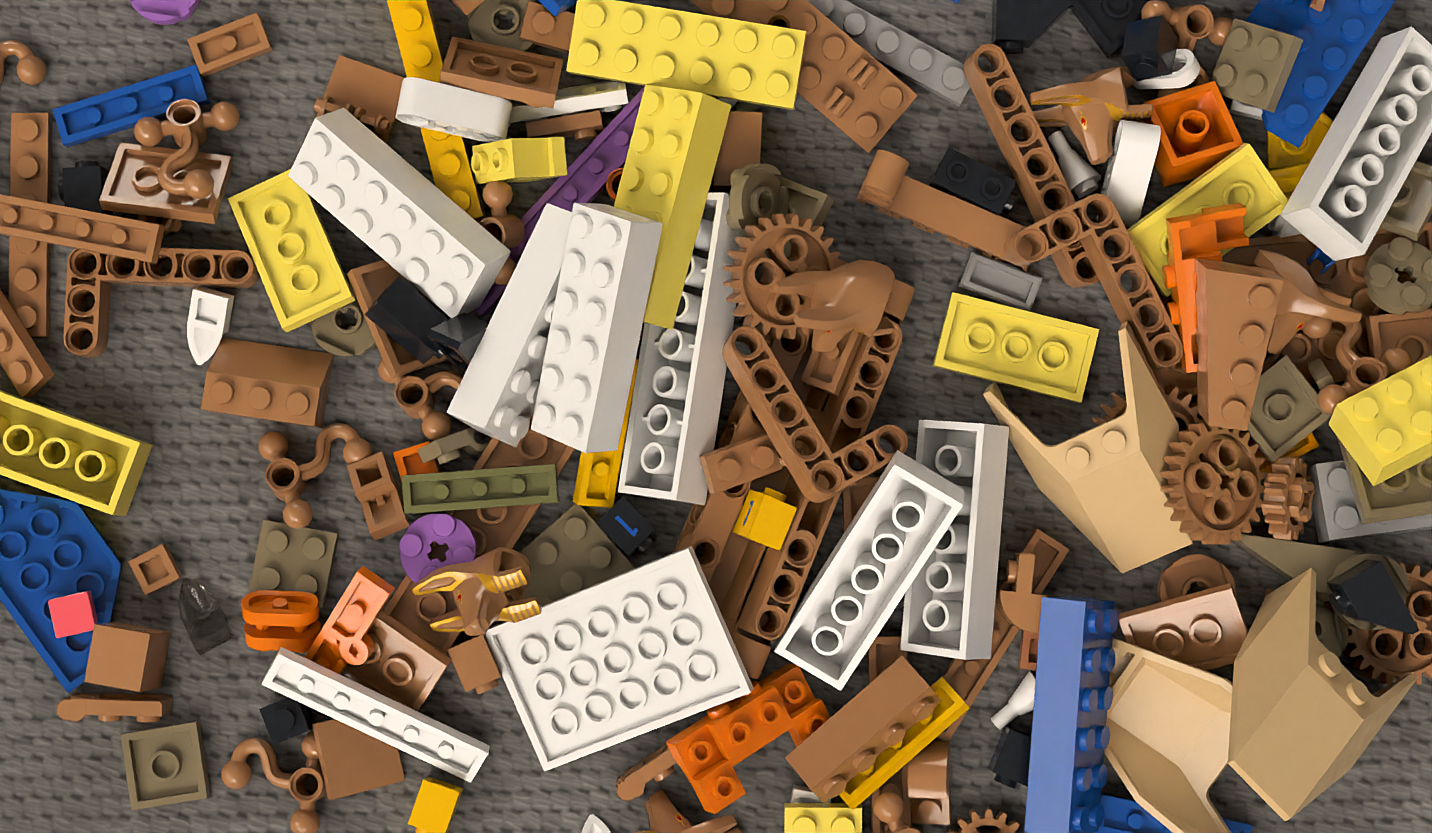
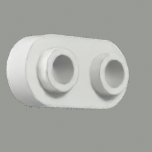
M1177 49L1172 74L1142 81H1136L1134 78L1133 86L1137 89L1185 87L1191 84L1199 74L1200 64L1190 50Z

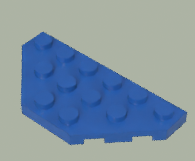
M1259 0L1245 20L1246 22L1303 39L1275 112L1272 113L1262 109L1261 117L1265 130L1300 148L1396 0H1326L1322 12L1309 7L1311 0Z
M0 489V601L67 693H70L84 683L93 630L56 638L48 601L57 597L91 591L98 623L112 622L123 563L79 503Z

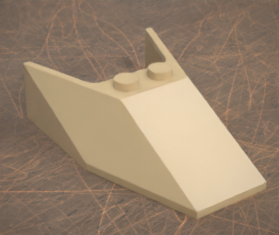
M1129 321L1121 323L1118 330L1127 408L1122 415L1050 446L1044 444L1008 408L996 382L990 384L983 393L1000 425L1009 427L1008 438L1037 487L1121 573L1193 544V541L1190 540V533H1181L1179 531L1182 521L1170 520L1175 509L1174 507H1164V503L1170 498V494L1160 490L1161 487L1168 484V479L1162 477L1160 472L1168 471L1170 467L1163 460V457L1174 455L1169 443L1180 442L1178 437L1179 425Z
M1312 568L1266 595L1234 661L1228 764L1284 821L1291 819L1352 768L1418 678L1412 672L1371 694L1367 687L1341 664L1339 658L1330 652L1316 636V572Z
M1113 637L1112 648L1115 651L1116 660L1114 668L1110 672L1109 687L1113 692V700L1110 709L1107 710L1106 726L1110 730V740L1107 748L1104 749V754L1134 800L1172 833H1231L1210 801L1209 790L1228 765L1233 682L1224 677Z

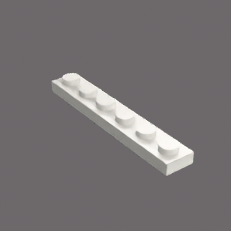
M283 647L278 651L262 682V685L470 783L489 754V745Z

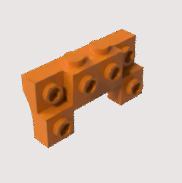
M1241 203L1201 209L1202 213L1166 219L1169 253H1167L1168 265L1162 267V274L1166 289L1171 288L1172 302L1166 304V310L1171 323L1178 330V336L1182 342L1183 356L1181 357V363L1186 373L1197 372L1198 345L1196 344L1198 313L1195 303L1197 273L1195 272V258L1223 262L1222 254L1218 250L1249 245V237L1244 234L1243 216L1247 215L1246 207Z
M787 663L761 681L751 682L754 688L751 693L709 708L706 711L708 715L666 741L674 760L685 773L705 811L716 814L746 794L733 766L786 731L789 732L797 747L831 718L822 699L814 697L798 665Z

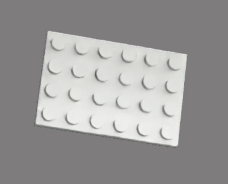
M692 546L541 606L542 612L537 616L517 623L504 621L489 627L487 633L484 634L544 771L746 695L754 689Z

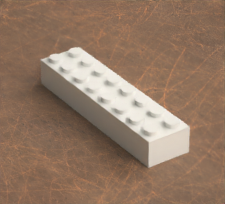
M708 192L673 330L644 323L618 492L705 505L708 486L699 456L714 450L727 369L722 356V349L732 334L735 317L733 311L737 304L726 301V298L734 291L731 287L723 286L724 281L732 279V273L723 270V266L734 264V259L727 254V251H738L740 247L734 238L736 236L742 237L737 230L730 229L727 225L726 214L729 209V194Z

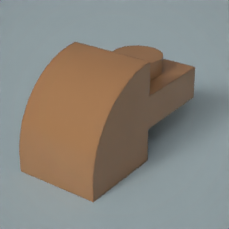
M382 451L347 465L355 496L361 503L369 533L375 541L410 526L408 516L404 514L403 494L392 467Z
M1014 553V560H1008L1005 575L1006 583H1011V590L996 589V604L1002 616L1011 625L1027 632L1039 634L1042 597H1047V595L1032 593L1035 555Z
M932 741L908 762V797L911 799L912 823L951 824L950 781L952 769L950 742Z

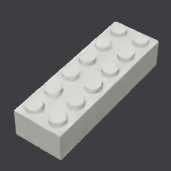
M1412 26L1380 39L1280 214L1333 261L1365 254L1432 133V44Z
M345 108L314 119L288 176L403 277L414 284L449 317L453 318L462 313H469L480 307L511 251Z
M546 203L486 328V332L447 410L448 414L477 431L516 448L520 439L528 432L530 418L535 409L572 212Z
M573 204L531 430L584 453L614 451L618 449L663 226L662 222L607 204Z
M919 420L916 461L965 491L962 508L905 593L900 650L964 660L991 659L1009 427Z
M897 450L791 615L786 630L778 637L774 652L841 691L962 508L965 490Z

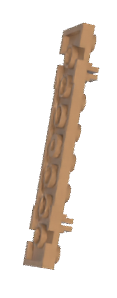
M690 0L710 16L773 26L775 21L781 19L786 22L787 28L806 31L807 37L797 92L867 153L872 151L918 97L913 90L808 0Z

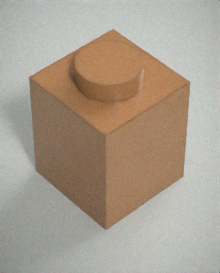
M484 634L466 640L447 650L465 692L475 688L477 694H481L499 685L496 679L501 677L502 674Z

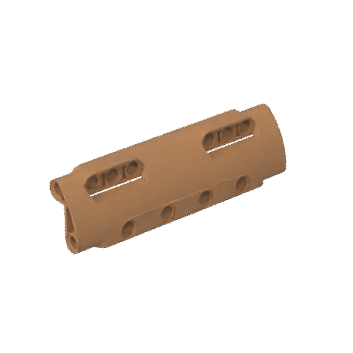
M839 258L833 260V266L848 264ZM894 279L893 288L882 316L888 317L894 327L892 333L882 335V340L878 345L875 341V336L868 337L863 335L839 396L830 394L824 411L821 409L828 393L805 385L800 381L813 351V329L809 328L808 335H801L796 332L795 339H790V344L786 349H783L781 345V338L780 340L769 338V334L763 336L832 454L864 437L901 345L902 331L900 324L904 321L916 291L915 288L904 282ZM797 294V295H798V298H799V300H800V304H801L802 299H801V297L799 296V294ZM781 295L776 300L777 312L783 307ZM866 363L868 375L863 380L860 371L863 364ZM755 375V380L759 386L770 388V382L765 376ZM741 389L716 449L766 432L759 419H754L752 407ZM852 398L854 410L848 415L846 405L849 399ZM776 407L775 414L779 420L790 422L788 412L783 408ZM796 440L795 448H805L807 456H809L808 446L804 442ZM847 456V462L850 468L852 467V464L855 459V457L853 456ZM782 466L781 470L716 494L709 493L708 489L705 505H692L674 549V552L692 546L695 551L697 545L702 542L704 543L705 552L698 559L748 676L758 680L772 648L770 647L772 642L780 637L787 628L841 494L839 493L821 503L808 500L802 494L786 466ZM815 474L816 484L820 488L828 490V479L821 474ZM765 487L787 495L785 503L796 507L797 510L780 551L768 547L737 623L735 621L766 546L733 533V529L749 490L763 493ZM796 539L798 544L797 551L794 555L789 556V546ZM782 575L783 586L775 592L774 583ZM768 611L769 620L765 626L760 628V617Z

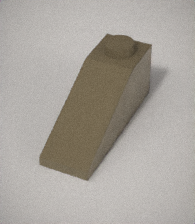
M1241 534V540L1232 541L1288 581L1312 568L1316 572V597L1330 602L1326 583L1328 578L1344 559L1354 555L1356 552L1355 550Z

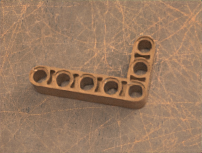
M877 150L857 196L859 203L864 205L865 202L879 207L878 211L898 220L900 216L913 222L912 226L933 234L936 231L948 236V241L966 249L971 246L983 251L982 255L1000 262L1004 260L1011 263L1005 256L1004 243L1010 235L1025 228L1024 226L905 176L909 166L907 160L894 153ZM1022 237L1019 242L1020 250L1024 255L1030 256L1033 249L1032 244L1028 239ZM1029 264L1017 266V268L1026 272Z
M1104 194L1090 195L1013 233L1007 238L1004 243L1005 256L1009 262L1017 266H1024L1039 261L1080 240L1120 323L1129 321L1151 368L1171 367L1180 361L1183 356L1182 342L1171 323L1114 203L1109 197ZM1088 204L1094 206L1098 211L1099 215L1096 223L1087 217L1086 209ZM1055 221H1059L1065 227L1064 239H1059L1054 234L1053 224ZM1022 237L1028 239L1032 244L1033 249L1030 256L1024 255L1020 250L1019 242ZM1105 239L1111 240L1115 246L1113 257L1108 256L1104 251L1103 244ZM1123 273L1127 274L1132 281V288L1129 292L1124 290L1120 283ZM1140 307L1145 309L1149 316L1146 326H1143L1138 321L1137 313ZM1157 342L1162 343L1165 348V357L1162 361L1156 357L1154 352Z
M160 248L157 264L134 260L135 266L133 271L128 275H123L121 265L127 258L74 249L67 261L64 345L71 353L86 358H96L103 354L108 343L111 284L249 288L260 279L259 272L252 256L239 250ZM95 256L97 261L96 268L90 274H86L84 272V263L88 258ZM170 258L173 264L172 270L168 275L161 277L158 271L159 265L163 260ZM208 259L211 265L209 273L204 277L198 278L196 275L197 265L202 260ZM240 261H247L248 273L240 279H235L233 274L235 265ZM92 293L95 298L94 306L91 310L84 312L82 300L86 295ZM91 331L93 335L92 344L83 350L80 346V338L83 333Z
M742 326L737 328L725 342L722 349L724 362L802 494L808 500L816 503L827 501L887 467L897 450L903 454L908 447L906 433L900 427L888 424L832 454L762 334L755 328ZM739 341L747 344L751 354L744 355L736 349L735 342ZM755 375L765 376L770 382V388L759 386L755 380ZM775 408L785 409L789 414L790 422L779 420L775 414ZM879 438L885 439L891 444L892 453L882 450ZM796 440L802 441L808 446L809 456L802 455L796 450ZM847 456H853L860 462L861 471H855L850 468ZM815 474H821L828 479V490L822 489L816 484Z

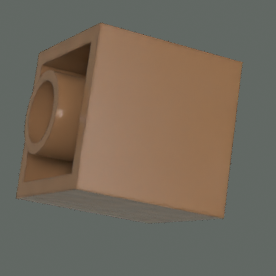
M121 622L94 624L84 682L137 692L161 688L171 631Z

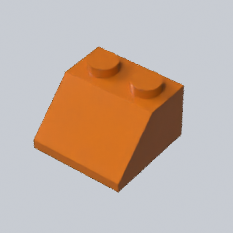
M1215 81L1144 102V104H1152L1153 106L1152 116L1145 118V123L1159 125L1161 128L1160 142L1154 165L1164 187L1201 176L1244 144Z

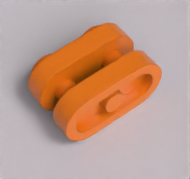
M258 590L247 594L241 600L242 617L246 622L244 625L245 642L250 648L258 651H279L283 647L289 651L306 653L321 631V624L317 620L320 615L319 601L312 593Z

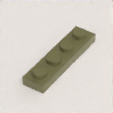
M556 464L402 476L404 514L559 503Z

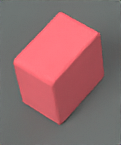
M91 591L57 597L48 601L56 638L94 630V624H99Z

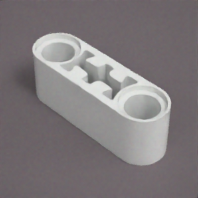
M407 77L402 81L395 117L406 124L491 143L506 139L512 103L506 99L421 78Z
M1120 120L1112 147L1113 156L1109 159L1101 194L1109 197L1114 203L1125 227H1131L1139 221L1161 135L1159 125Z

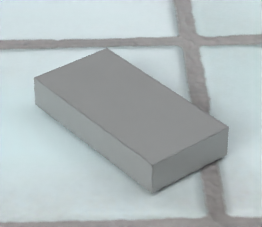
M972 251L958 287L1006 306L1030 312L1043 278Z

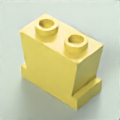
M564 137L510 138L472 146L471 168L475 174L476 184H487L490 181H506L507 183L530 182L567 175Z

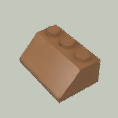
M222 338L206 372L201 410L322 428L334 354Z

